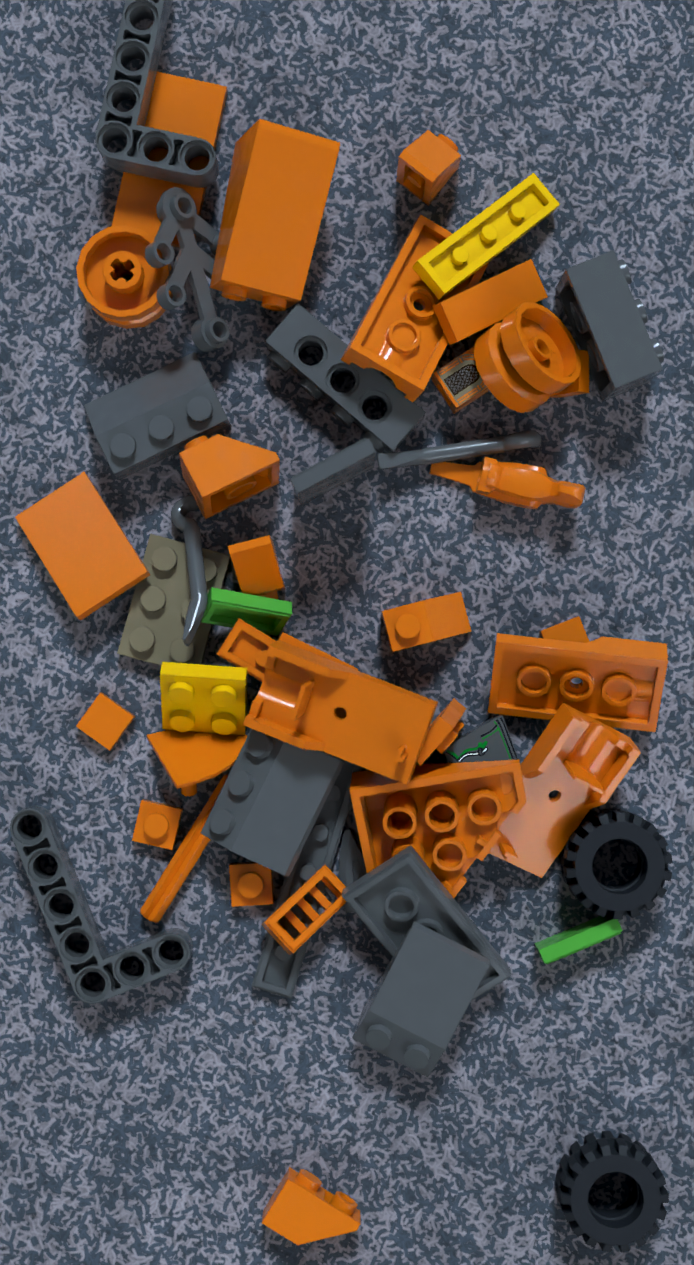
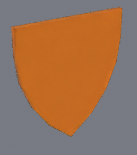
M164 730L148 734L147 740L176 789L181 788L182 795L190 797L197 793V783L214 778L234 765L248 735H221L206 732Z

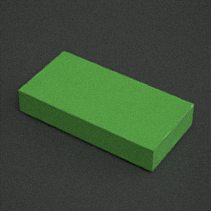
M211 587L201 623L233 628L240 618L264 634L277 636L292 615V602Z
M605 915V917L599 916L534 944L544 964H550L621 934L622 928L618 919H613L608 915Z

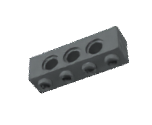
M299 303L265 341L267 349L271 352L267 358L284 373L289 369L293 370L302 378L299 385L310 396L318 400L322 395L334 406L330 410L331 413L347 427L355 423L365 432L362 439L369 438L375 451L378 453H382L384 449L388 453L395 452L424 419L426 412L415 402L404 397L405 394L395 388V385L376 369H363L354 363L348 365L341 361L348 345ZM308 347H315L322 352L323 358L316 365H305L299 359L301 352ZM339 374H347L352 377L355 385L349 392L340 393L332 388V379ZM373 400L381 402L386 408V414L379 420L368 419L362 411L363 406L367 402Z

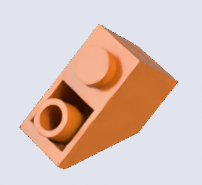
M289 1167L264 1208L261 1223L296 1245H301L355 1232L361 1224L360 1210L357 1209L358 1205L351 1197L340 1191H336L334 1195L322 1188L320 1179L311 1172L301 1169L298 1173Z

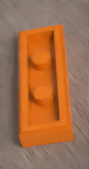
M530 259L449 297L432 307L449 345L503 320L522 303H537L548 296L534 263Z

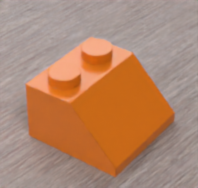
M217 434L208 439L207 436H200L188 442L184 446V451L179 453L182 476L205 519L279 483L280 459L276 452Z

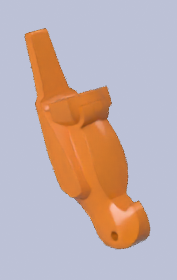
M484 457L482 462H478L475 466L450 462L431 464L429 472L431 475L467 485L472 492L527 509H538L540 505L549 504L575 509L582 505L586 489L581 484L554 480L548 477L547 471L543 467L516 462H498L497 459Z

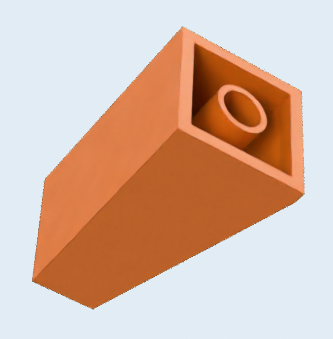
M259 119L235 143L210 283L211 289L222 291V297L234 301H246V298L261 301L263 308L272 311H285L286 308H290L301 301L339 153L340 142Z

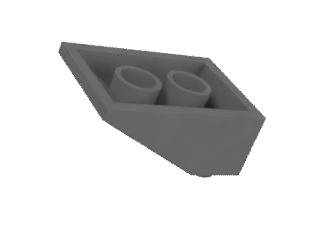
M414 921L365 1003L352 1039L428 1077L446 1050L491 960Z

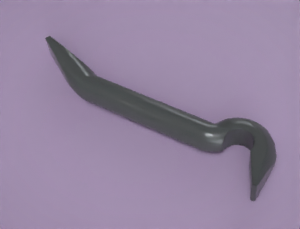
M526 430L505 436L419 450L377 454L378 468L384 470L428 465L503 453L521 448L539 449L542 437L535 430Z
M192 494L177 501L171 510L173 524L180 531L184 532L191 594L183 632L185 646L191 644L208 603L200 528L194 519L184 517L188 512L199 508Z

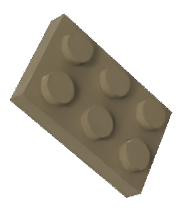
M150 534L143 558V563L150 576L136 584L117 654L160 666L162 662L202 664L213 624L200 622L191 644L185 646L183 632L191 600L185 543ZM202 548L208 594L211 587L223 589L231 557L227 554Z

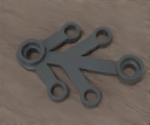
M173 187L166 190L157 203L156 211L161 226L154 241L145 248V258L153 268H161L170 264L174 259V249L171 243L177 235L180 251L165 284L157 290V300L160 306L166 310L182 306L186 301V292L183 286L187 277H189L200 319L192 326V340L200 350L210 352L226 344L230 335V329L224 319L217 317L206 276L210 279L212 277L214 259L197 246L194 234L210 245L211 252L215 256L219 232L197 214L195 202L188 192L181 188ZM157 249L161 252L162 259L158 256ZM169 291L172 292L174 301L170 298Z

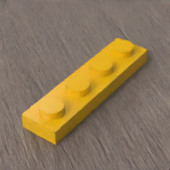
M532 173L417 260L412 268L440 300L547 218L560 204L539 178Z

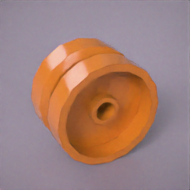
M129 225L107 227L93 235L80 252L76 266L78 286L94 312L110 325L125 329L145 327L159 319L166 310L158 303L157 290L165 284L172 267L168 264L161 268H153L148 264L145 258V248L155 238L144 229ZM157 249L158 256L162 259V254ZM128 274L133 276L129 281L123 279ZM169 291V296L172 299L173 294Z
M535 302L522 303L510 312L502 322L494 324L475 340L474 359L484 384L497 400L509 409L520 413L533 411L545 403L552 394L559 393L574 383L581 373L579 350L570 331L559 317L548 308Z

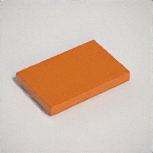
M85 472L15 516L76 618L80 621L150 576L149 571Z

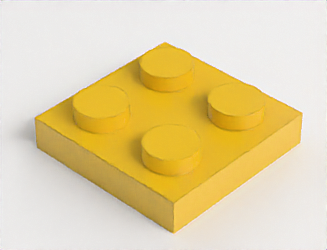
M162 662L160 670L162 729L179 732L193 731L221 735H245L246 726L243 723L247 715V668Z

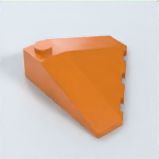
M519 759L416 765L411 780L407 785L370 770L353 772L349 790L366 872L372 871L411 845L453 898L456 897L466 884L467 879L463 875L476 858L483 861L500 839L501 832L498 829L510 813L513 812L518 815L527 803Z

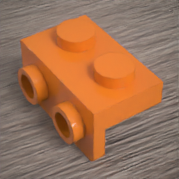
M455 698L430 724L417 760L419 765H422L435 749L442 754L456 739L458 732L465 725L459 719L466 708Z

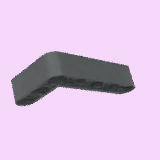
M126 0L96 131L95 143L104 162L109 168L196 188L210 186L218 177L219 164L214 148L208 141L145 126L173 0ZM142 19L154 21L149 29H135V25ZM141 59L145 61L143 67L137 71L125 69L131 60ZM132 99L136 101L135 106L130 111L120 112L116 110L122 100ZM123 139L127 141V145L122 151L118 153L107 151L109 144L113 140ZM155 148H165L168 150L167 156L161 161L153 162L148 159L149 153ZM197 156H204L210 160L208 165L202 170L190 169L188 167L190 161Z
M35 805L22 809L14 815L10 823L11 836L78 999L89 1004L100 1003L176 972L185 966L193 951V941L190 935L180 928L166 929L108 953L51 812L45 807ZM27 815H35L41 821L42 830L39 836H31L25 831L23 823ZM42 854H50L56 859L58 868L54 875L45 874L40 869L39 859ZM64 893L71 897L74 904L71 913H62L56 908L54 903L56 894ZM79 932L88 938V951L79 952L71 946L70 936L72 933ZM171 939L178 941L183 947V956L178 959L167 957L163 952V942ZM127 956H137L144 963V972L138 975L129 973L124 967V958ZM98 972L105 980V988L98 991L91 989L86 983V973Z

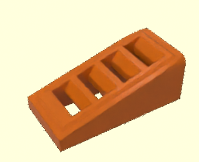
M325 864L261 925L291 955L346 903L342 897V891L346 886ZM320 880L337 898L333 903L315 886ZM307 893L324 909L320 915L303 898ZM295 904L312 922L307 927L290 910ZM284 917L299 935L293 939L280 925L279 919Z

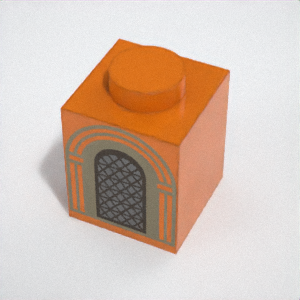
M474 347L435 371L431 379L454 414L490 391L476 368L473 354Z

